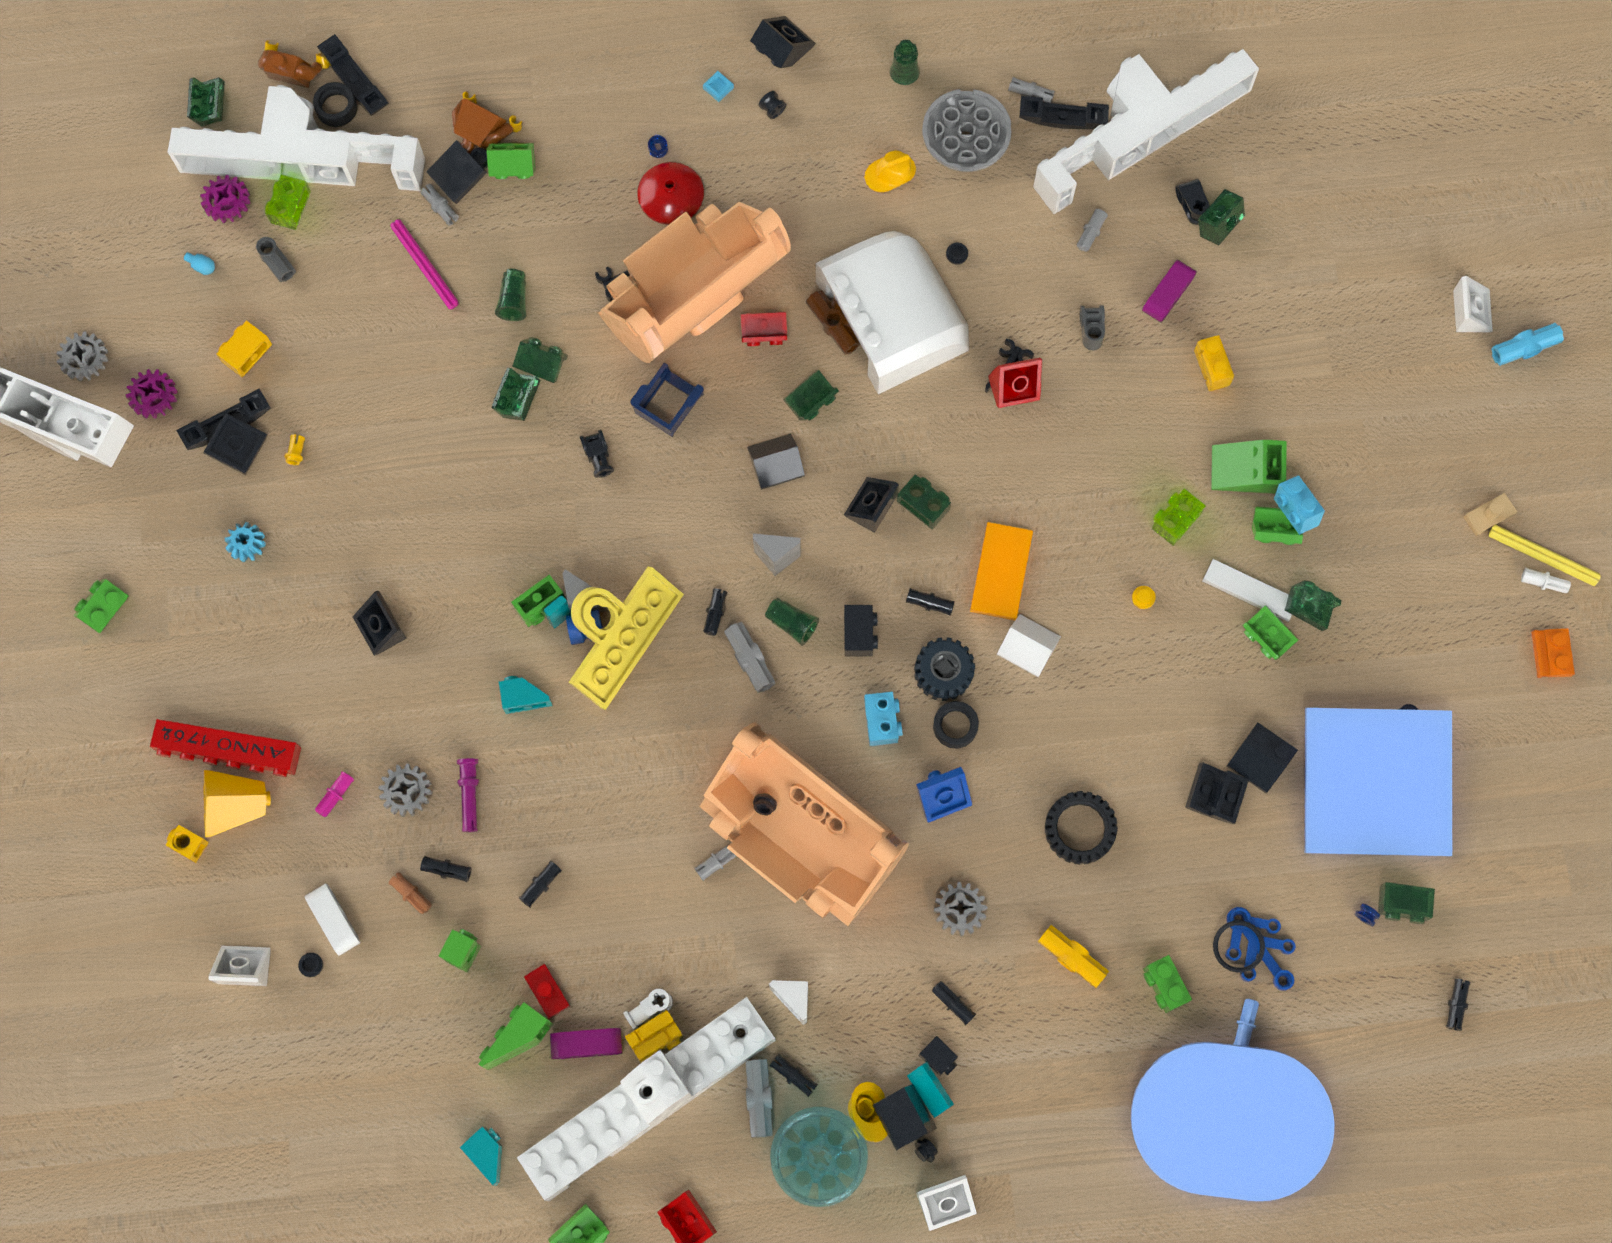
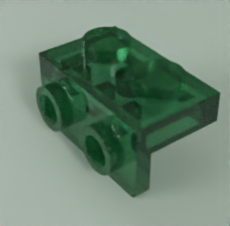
M194 77L189 79L187 117L201 127L223 120L225 81L219 77L205 82H201Z
M529 337V339L520 341L512 367L555 383L564 360H567L568 355L562 353L563 350L559 347L552 345L547 347L542 345L541 340Z
M507 368L493 400L492 409L503 418L525 421L541 380L537 376L518 374L512 368Z
M816 370L783 400L799 420L808 419L810 421L819 414V408L823 405L828 406L836 399L835 394L839 390L837 387L831 386L820 370Z
M1304 580L1291 586L1284 611L1324 631L1328 629L1333 608L1341 606L1342 600L1335 597L1333 593L1317 587L1315 583Z

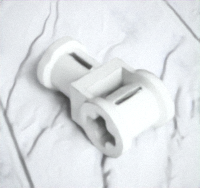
M655 989L646 999L640 1002L639 1006L630 1012L625 1011L623 1014L633 1030H636L639 1025L648 1019H653L666 1010L669 1011L672 1008L673 1000L665 990ZM658 996L665 998L662 1007L657 1004L656 998Z

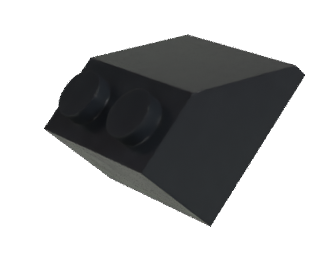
M786 16L762 19L750 40L756 46V50L771 59V63L777 68L792 67L816 44Z
M1257 722L1231 758L1227 767L1238 775L1249 779L1251 784L1267 794L1298 749Z

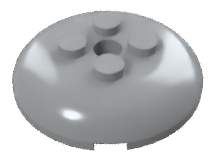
M958 89L940 96L928 108L923 121V139L930 154L945 167L962 172L978 171L997 162L1006 152L1011 139V121L1004 106L990 94L975 89L973 91H960ZM967 131V132H970L971 134H970V135H965V134L962 135V132Z

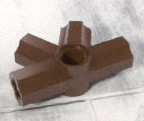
M822 290L811 294L806 300V304L823 325L824 332L832 337L844 355L854 352L861 344L835 297L831 303ZM830 320H836L839 323L836 325H830L828 322Z

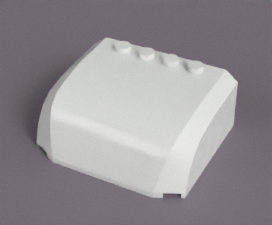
M897 231L885 232L816 263V283L828 299L835 297L868 357V377L878 394L969 351L968 324L927 252L916 239Z

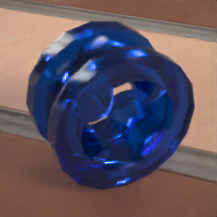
M655 135L649 139L648 151L650 155L655 158H662L667 154L668 143L663 136ZM660 143L661 149L656 150L655 144Z
M1362 903L1360 905L1361 910L1356 911L1355 916L1363 923L1373 927L1375 925L1374 920L1379 919L1380 914L1372 907Z

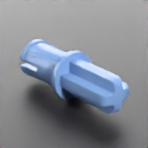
M1252 999L1244 1000L1240 1020L1236 1022L1238 1028L1233 1045L1249 1046L1252 1031L1256 1029L1254 1023L1259 1002Z

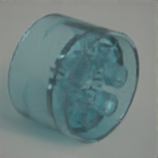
M811 1107L796 1112L780 1126L772 1142L770 1160L777 1183L790 1198L805 1206L825 1208L843 1202L856 1191L866 1172L868 1151L862 1132L848 1116L832 1108ZM820 1117L830 1118L826 1133H820ZM809 1127L816 1129L818 1134L817 1138L811 1142L806 1141L803 1137L804 1130ZM791 1128L801 1139L799 1144L785 1137ZM833 1131H837L842 1135L841 1143L836 1146L828 1142V1135ZM855 1138L858 1149L843 1152L842 1146ZM793 1147L799 1148L802 1152L800 1160L796 1162L790 1161L787 1157L789 1149ZM811 1149L817 1153L823 1151L825 1153L824 1159L829 1166L821 1162L815 1164L813 1162L815 1157L809 1150ZM842 1155H846L851 1159V1166L846 1170L840 1169L837 1165V1159ZM808 1164H811L816 1169H812ZM796 1165L797 1170L784 1178L780 1168ZM806 1171L810 1174L811 1181L808 1185L801 1186L797 1183L796 1176L799 1172ZM840 1172L853 1179L847 1188L837 1177ZM826 1175L834 1177L836 1181L835 1187L831 1190H826L821 1185V1180ZM813 1183L818 1184V1199L808 1198Z

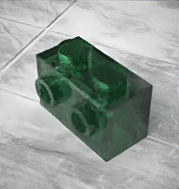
M1385 882L1380 885L1378 915H1385V919L1392 921L1407 918L1410 919V923L1425 924V921L1433 918L1435 889Z

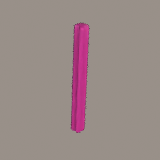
M397 219L390 224L391 229L447 308L452 310L459 305L457 298L402 221Z

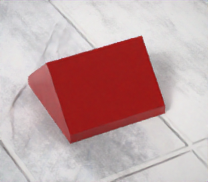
M1041 358L998 365L988 375L998 408L1040 400Z

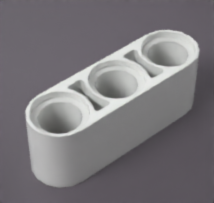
M326 883L304 896L338 956L361 943L335 895Z

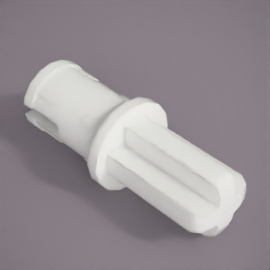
M1526 567L1521 577V582L1541 587V590L1548 588L1568 593L1571 586L1570 581L1550 576V572H1538Z

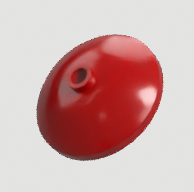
M677 162L661 163L649 169L641 178L637 190L638 202L642 211L650 219L669 225L685 212L692 218L699 211L704 200L703 183L699 175L687 165ZM669 184L673 185L672 188H667L666 186Z

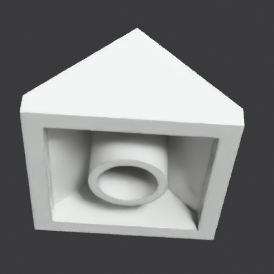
M1467 276L1462 277L1453 290L1456 332H1491L1490 290Z
M1020 614L1010 627L997 655L1039 677L1061 636Z
M221 946L209 974V980L217 984L267 986L270 948Z
M772 980L769 983L770 990L803 1025L806 1024L808 982Z
M965 1175L916 1193L929 1231L977 1214Z

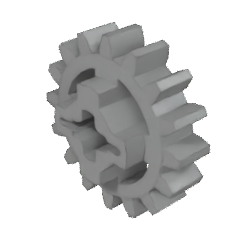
M76 332L73 339L68 336L66 337V344L60 343L63 350L56 353L60 357L57 363L60 365L63 373L67 374L70 379L76 376L78 381H82L85 376L88 380H91L92 374L99 376V368L105 370V366L102 363L109 360L104 355L108 353V350L104 346L103 341L98 339L95 334L89 337L87 332H83L82 336H79Z
M409 764L405 765V769L396 765L397 771L393 772L389 769L388 773L390 776L388 778H381L385 785H381L378 788L384 792L379 798L387 800L383 806L386 809L391 807L390 812L395 815L399 810L402 817H405L406 811L414 816V809L417 808L423 811L421 804H429L426 795H432V791L427 789V787L432 784L430 780H425L427 774L425 772L420 773L418 766L411 770ZM406 775L413 776L417 778L418 781H410L408 780ZM404 786H407L409 789H407V794L404 795L402 792L404 791ZM420 793L419 797L414 801L417 794ZM400 799L403 801L404 805L396 804L393 802V800Z
M960 882L957 883L956 888L949 884L947 886L948 892L940 891V895L943 898H936L935 903L940 905V907L934 908V913H940L936 921L944 922L943 930L948 927L951 928V935L956 930L959 931L960 936L964 935L965 930L972 934L974 932L973 926L981 927V923L978 920H985L986 915L981 913V911L987 910L986 905H981L985 897L977 896L978 888L971 891L969 883L965 888H962ZM955 894V900L951 904L945 905L946 900ZM965 894L970 896L974 902L970 903L965 898ZM958 904H962L963 908L968 909L964 910L963 915H960L958 910H954ZM976 913L975 918L966 924V918ZM946 916H952L956 920V924L952 923Z

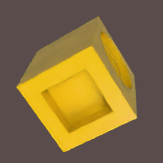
M178 824L176 829H172L168 834L165 846L196 863L209 842ZM186 837H189V845L185 848H181L182 840Z

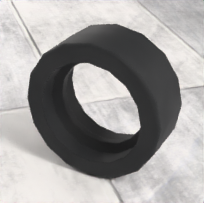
M339 82L326 83L319 87L314 94V110L320 121L327 126H344L356 116L358 108L355 96L345 84ZM341 95L348 100V105L340 113L328 114L323 110V103L331 96Z
M959 701L948 702L940 707L933 723L934 734L939 742L948 748L955 749L966 747L977 735L979 727L978 716L970 705ZM954 711L965 714L970 722L968 733L958 739L947 736L942 728L943 718L948 713Z

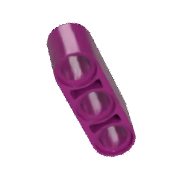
M1177 259L1151 294L1142 311L1162 323L1190 285L1197 271Z
M621 1028L551 1033V1059L623 1054Z

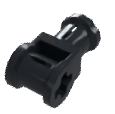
M602 429L598 430V433L586 437L583 435L579 436L585 455L588 457L589 463L592 462L595 470L593 472L594 477L602 478L613 473L614 469L610 466L607 458L609 457L608 447Z

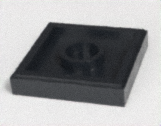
M457 140L426 171L455 204L487 173Z
M225 413L203 453L246 475L268 435Z

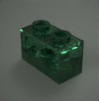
M916 474L897 494V502L932 530L949 512L951 507L950 499L944 492H937L926 478H920ZM919 490L922 492V495L914 497L910 492ZM937 504L940 509L938 511H931L928 506Z

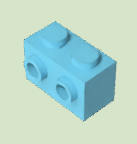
M1298 475L1279 484L1274 500L1300 535L1319 526L1325 510L1301 477Z
M893 692L864 695L869 745L877 746L898 743L899 736H903L901 721L897 722L896 713L900 712L898 698L894 699Z

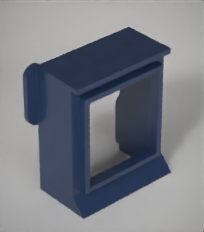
M663 363L650 383L640 386L630 403L635 414L673 437V434L696 402L704 395V388L699 384L696 387L672 373L669 370L668 364ZM665 381L688 395L685 403L670 424L645 409Z

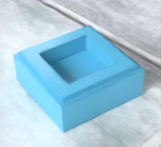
M719 71L703 84V89L718 102L734 88V84Z

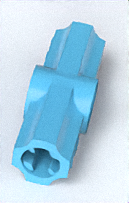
M1556 323L1535 331L1532 329L1525 330L1513 339L1493 346L1491 349L1492 357L1499 366L1519 358H1531L1539 354L1543 349L1562 343L1564 340L1563 331L1560 325L1558 326Z

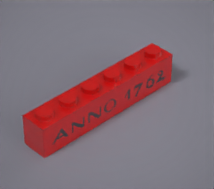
M156 719L150 747L157 752L156 755L170 758L171 754L179 755L180 759L191 762L194 761V758L202 759L205 764L215 766L218 762L226 763V767L232 769H240L241 766L250 767L249 770L252 772L264 773V770L273 771L272 774L279 777H287V774L295 775L301 747L296 742Z

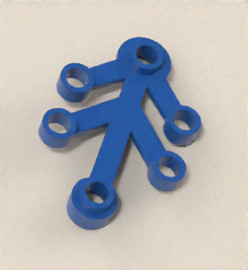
M1242 907L1231 909L1226 918L1227 922L1234 921L1235 916H1241L1243 921L1253 924L1256 928L1265 929L1269 934H1276L1281 929V924L1277 919L1266 920L1251 917L1250 913ZM1270 922L1276 924L1277 929L1275 931L1269 928ZM1235 925L1230 927L1232 934L1230 947L1225 953L1226 958L1232 962L1240 959L1242 952L1239 946L1243 933L1248 940L1244 966L1246 967L1256 960L1257 954L1259 955V939L1246 926ZM1263 937L1265 952L1262 961L1274 976V986L1278 990L1286 991L1294 985V976L1288 970H1281L1266 948L1277 949L1283 954L1289 955L1295 951L1296 945L1291 939L1279 940ZM1287 942L1291 945V951L1284 949V943ZM1231 949L1237 951V958L1230 956L1229 952ZM1255 968L1250 970L1252 978H1246L1244 972L1240 973L1241 979L1245 982L1254 980L1256 977ZM1279 977L1286 978V985L1279 983Z

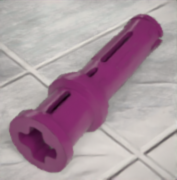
M475 758L457 760L460 772V779L457 780V784L461 787L462 832L478 831L476 786L479 784V779H477L476 764L479 761Z

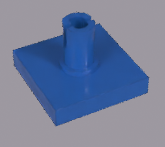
M962 767L943 774L939 770L932 771L928 774V780L916 784L924 816L928 823L972 806Z

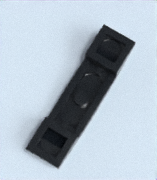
M336 34L317 46L341 82L351 89L357 102L370 116L389 104L379 89L371 83L349 55L348 50Z
M1021 96L1019 118L1031 123L1061 129H1095L1101 124L1106 125L1108 123L1109 105L1087 102L1086 107L1046 103L1040 97Z
M260 388L239 398L240 403L200 423L198 420H195L177 429L176 431L186 449L192 450L208 445L225 413L249 425L264 415L271 408Z

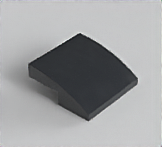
M1204 762L1199 763L1185 808L1226 823L1235 824L1249 779L1229 770L1222 771Z

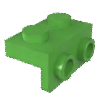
M1255 508L1252 523L1255 540L1262 543H1270L1272 541L1282 542L1286 545L1302 544L1303 533L1298 534L1281 509Z
M106 579L96 580L89 589L91 594L86 600L82 598L74 608L77 611L74 616L98 633H101L129 597Z
M1267 605L1242 625L1246 629L1244 631L1245 635L1252 642L1256 640L1262 646L1260 649L1262 653L1269 659L1272 657L1275 660L1279 659L1299 640Z
M585 1204L548 1240L550 1243H604L610 1231L605 1223Z

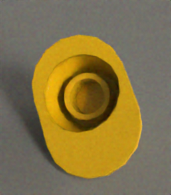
M897 150L890 151L884 157L868 166L864 176L866 185L875 192L884 193L912 180L916 173V166L908 154Z
M872 1082L860 1083L854 1089L848 1103V1112L854 1121L858 1133L867 1141L876 1143L882 1141L888 1134L872 1106L884 1099L885 1094L878 1085Z

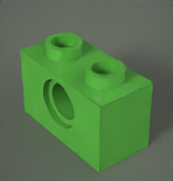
M452 929L438 956L445 962L468 973L482 946L476 942L478 938L464 929H460L457 932Z

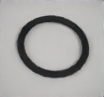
M1234 920L1227 922L1217 931L1213 941V952L1219 964L1225 969L1236 973L1247 972L1261 962L1265 952V941L1259 929L1247 921ZM1235 925L1246 926L1257 935L1260 951L1252 964L1237 968L1227 964L1221 958L1218 951L1219 938L1229 927Z

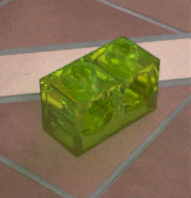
M280 175L279 180L274 183L272 198L265 206V214L270 223L296 230L311 192L306 181ZM289 190H294L292 193L286 194ZM286 209L284 213L278 214L279 211Z
M1185 488L1180 494L1175 492L1168 500L1169 506L1166 510L1160 509L1153 517L1155 523L1152 530L1172 546L1178 542L1199 518L1206 507L1204 503ZM1186 504L1190 510L1183 511L1179 505ZM1164 521H1172L1175 527H1167Z

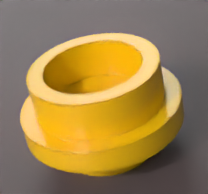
M1139 586L1133 591L1132 602L1136 607L1148 609L1154 604L1156 595L1150 587Z

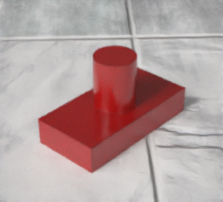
M546 964L524 976L549 1020L571 1007Z

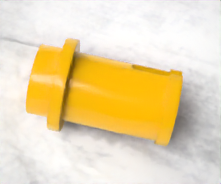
M296 434L290 435L288 452L284 455L286 463L299 465L303 460L301 456L305 441L303 436L299 435L297 441Z

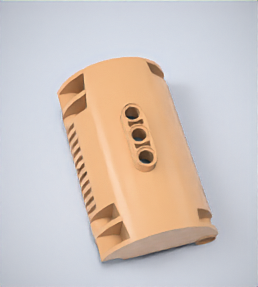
M738 202L722 214L714 204H710L695 216L698 222L695 225L688 213H683L623 260L630 276L627 277L622 273L606 285L614 299L598 312L599 316L615 336L636 357L646 363L652 362L688 332L692 336L702 334L743 301L744 297L740 291L790 252L791 245L786 229L780 217L772 208L762 212Z
M753 722L744 727L732 743L734 745L733 749L705 792V798L699 807L714 818L709 827L725 840L729 839L732 842L728 845L727 849L794 903L803 899L806 901V905L820 917L824 918L831 912L849 926L896 867L907 850L909 843L906 840L901 841L897 838L892 829L772 734L763 732L758 723ZM764 793L771 795L777 802L776 810L768 816L757 813L754 810L753 804L756 795Z

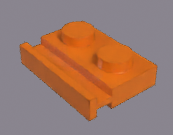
M1545 629L1531 632L1537 678L1573 676L1575 672L1569 629Z

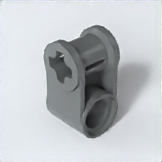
M1100 305L1099 308L1080 306L1079 317L1083 345L1088 350H1097L1102 346L1105 336L1104 305ZM1094 334L1097 335L1099 338L1094 339L1091 338L1089 335Z

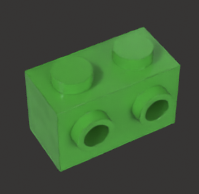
M534 143L489 144L487 148L489 177L495 176L496 179H506L508 176H517L519 179H527L533 176L536 169Z
M549 574L511 603L527 627H530L531 625H538L545 619L544 609L559 596L564 598L565 596Z
M1169 955L1147 965L1143 969L1145 972L1143 973L1148 986L1153 987L1156 993L1155 1000L1160 1009H1164L1165 1013L1183 1006L1192 1000Z

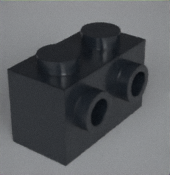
M844 605V657H872L873 649H878V635H873V626L878 625L877 612H873V605Z

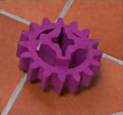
M226 175L225 179L217 176L216 182L210 179V187L204 186L203 189L206 193L200 194L203 200L201 205L205 209L204 211L207 216H211L214 221L220 218L222 223H225L228 218L231 222H234L235 216L242 218L240 212L248 211L245 204H251L248 197L250 193L244 182H240L236 176L231 180L229 175Z
M147 369L146 375L139 372L138 379L131 378V381L134 383L133 386L129 385L126 387L131 392L126 394V398L130 401L128 405L134 409L137 415L142 413L146 419L150 414L154 419H157V413L165 416L166 408L169 410L173 409L170 403L177 402V399L173 396L178 393V390L174 387L176 385L175 382L170 379L167 373L162 374L158 369H156L154 374L150 369ZM162 383L165 385L166 391H163ZM138 397L141 398L142 405L139 403Z

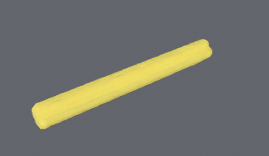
M1494 525L1490 529L1489 537L1581 581L1595 586L1600 580V573L1498 525Z

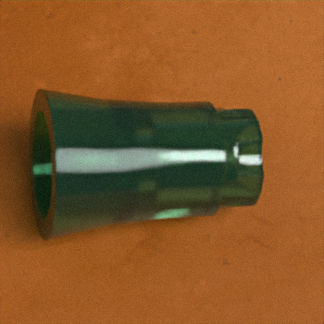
M906 39L901 40L896 45L893 62L889 70L892 80L900 85H910L920 75L916 44Z
M507 269L503 274L499 299L495 309V315L500 319L521 321L527 316L525 305L526 274L523 271Z
M779 598L774 599L765 612L767 619L789 634L801 646L808 642L819 623V617L808 614L786 601L783 602Z

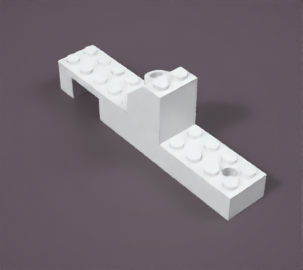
M1242 49L1237 53H1230L1223 62L1211 65L1205 73L1195 75L1183 87L1178 86L1170 93L1140 54L1133 58L1125 59L1120 65L1119 73L1107 88V93L1113 99L1111 116L1113 118L1106 125L1101 124L1097 126L1090 135L1086 137L1081 136L1069 148H1062L1053 158L1041 161L1037 166L1033 188L1052 213L1056 214L1072 204L1077 183L1070 174L1093 160L1104 176L1110 180L1250 92L1259 68Z
M284 85L268 87L261 134L255 132L236 133L232 130L221 132L208 128L202 130H195L189 127L172 128L168 147V154L180 173L216 176L229 175L230 177L355 186L359 162L391 164V172L398 189L421 191L425 157L419 140L413 136L397 137L390 134L371 135L367 132H359L357 134L348 133L343 130L331 132L318 129L313 118V104L298 96L292 88Z
M0 367V423L17 429L29 438L76 461L83 455L112 467L134 427L133 424L116 413Z
M746 997L665 1055L659 1050L623 1078L618 1087L518 1156L517 1159L544 1201H550L569 1188V1184L608 1156L612 1157L775 1042V1037ZM740 1028L746 1032L742 1038L736 1035V1031ZM647 1086L652 1088V1095L649 1097H645L643 1094V1090Z

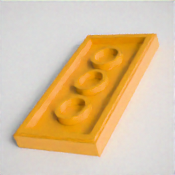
M987 522L970 612L1014 621L1017 619L1033 535L1032 530Z

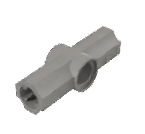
M740 622L729 626L724 633L735 651V657L741 669L747 673L757 693L770 689L775 685V680L765 664L761 650L756 643H753L745 625Z
M767 1059L746 1061L748 1086L746 1088L747 1110L750 1113L751 1138L773 1136L771 1120L772 1094L768 1081Z

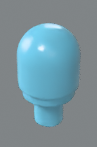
M187 252L184 256V260L191 263V268L203 275H209L215 270L214 261L203 254L193 255Z

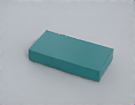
M559 596L544 609L545 615L554 629L566 620V615H571L568 602L563 596Z
M927 1062L907 1075L934 1118L954 1105Z

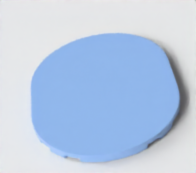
M1195 1042L1182 1045V1047L1165 1053L1152 1064L1140 1079L1132 1100L1131 1128L1142 1158L1162 1180L1189 1193L1247 1201H1271L1289 1196L1299 1191L1315 1178L1324 1166L1333 1144L1334 1114L1323 1085L1302 1063L1276 1050L1216 1042Z

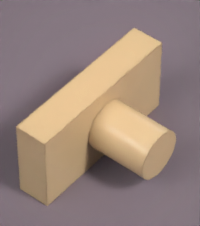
M1503 493L1467 513L1463 518L1475 536H1478L1491 529L1492 526L1498 525L1514 516L1517 510L1507 495Z

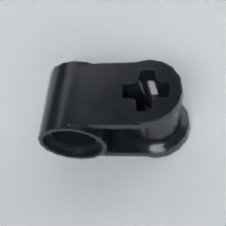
M1199 179L1177 185L1175 187L1176 196L1183 207L1188 221L1194 225L1204 223L1210 205Z

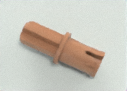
M400 872L396 873L397 878L393 876L389 881V885L403 896V901H408L420 914L427 913L432 904L418 891L416 885L413 886Z

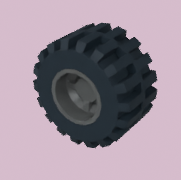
M941 637L937 638L935 642L931 640L927 643L926 647L923 646L920 650L914 666V677L918 681L917 686L919 689L922 688L924 690L923 693L926 696L930 694L934 700H937V698H942V701H947L948 698L954 700L958 695H963L966 689L969 688L975 674L973 654H969L967 646H961V641L953 642L952 638L949 637L946 640H942Z

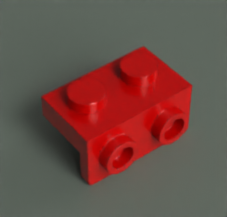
M786 312L741 314L742 343L747 342V346H760V342L769 341V345H783V341L787 340Z
M690 1190L685 1191L667 1206L657 1211L661 1223L670 1231L675 1243H704L717 1233Z

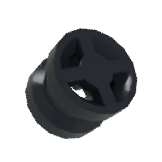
M775 91L765 94L758 104L762 110L767 112V116L770 119L780 116L786 108V103L778 99V94Z

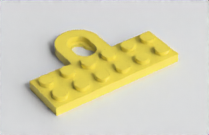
M649 566L623 603L612 593L599 587H589L582 590L573 601L571 617L576 628L595 644L569 683L600 708L606 710L684 594L653 567ZM595 605L607 607L611 614L609 624L602 629L596 626L595 619L591 616V609Z

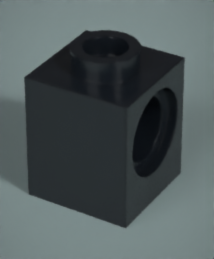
M938 1036L918 1055L939 1076L943 1073L948 1076L957 1066L954 1061L958 1056Z

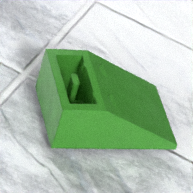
M1255 440L1212 445L1211 490L1276 494L1279 484L1286 481L1287 441Z
M523 1002L521 1006L517 1005L509 1016L512 1019L507 1026L502 1025L494 1036L496 1041L491 1047L487 1046L480 1054L479 1059L481 1061L478 1065L490 1070L539 1045L553 1026V1023Z

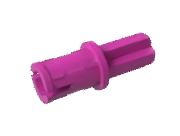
M342 771L333 785L326 789L327 793L316 806L315 811L319 815L327 817L337 802L343 800V794L354 779Z

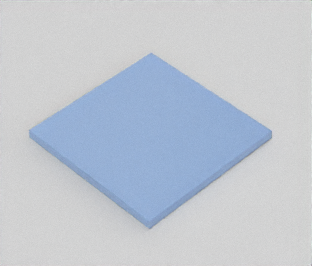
M1305 708L1304 853L1452 856V711Z

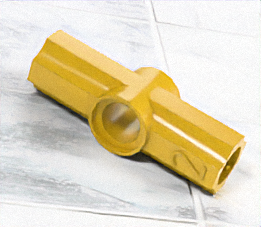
M1052 925L1049 926L1038 940V943L1057 957L1061 965L1073 973L1076 972L1095 988L1098 987L1109 973V970L1092 958L1081 944L1074 940L1071 941Z

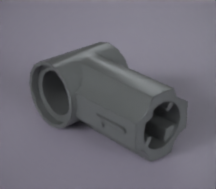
M263 237L257 241L256 249L261 260L266 263L279 282H286L291 279L296 270L278 248L275 240L270 237ZM273 248L270 253H263L265 249Z

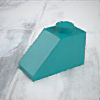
M508 676L504 678V681H499L502 708L505 714L553 706L547 694L522 677Z
M482 1126L460 1146V1149L493 1186H496L500 1183L502 1145L498 1141L501 1137L492 1127L488 1130Z

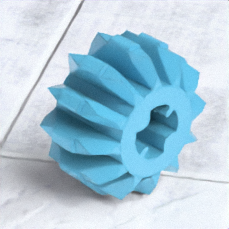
M245 522L243 527H241L240 524L236 523L235 531L228 529V533L231 536L225 538V542L228 544L226 550L231 553L233 559L240 558L242 562H245L249 557L254 561V554L262 555V551L259 548L266 546V543L262 540L265 535L263 532H259L257 525L251 527L249 522Z

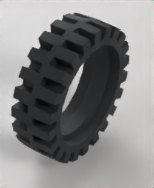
M1083 791L1071 792L1059 798L1050 808L1045 821L1046 840L1050 844L1051 850L1055 851L1059 858L1062 857L1069 863L1085 865L1099 860L1112 848L1118 831L1117 818L1114 815V810L1109 807V803L1106 800L1103 801L1101 796H1095L1092 792L1088 791L1086 793ZM1071 806H1089L1097 811L1103 819L1105 827L1103 839L1099 845L1091 850H1074L1065 845L1059 837L1057 829L1059 817L1063 811Z

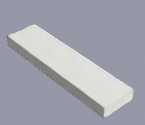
M1214 559L1203 578V582L1255 607L1262 609L1267 605L1277 617L1287 622L1290 620L1299 599Z

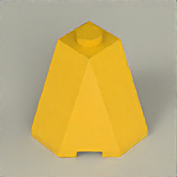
M204 770L205 837L214 836L265 816L266 806H270L271 803L270 791H266L265 782Z

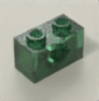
M1224 189L1198 219L1200 237L1220 245L1245 216L1244 198Z

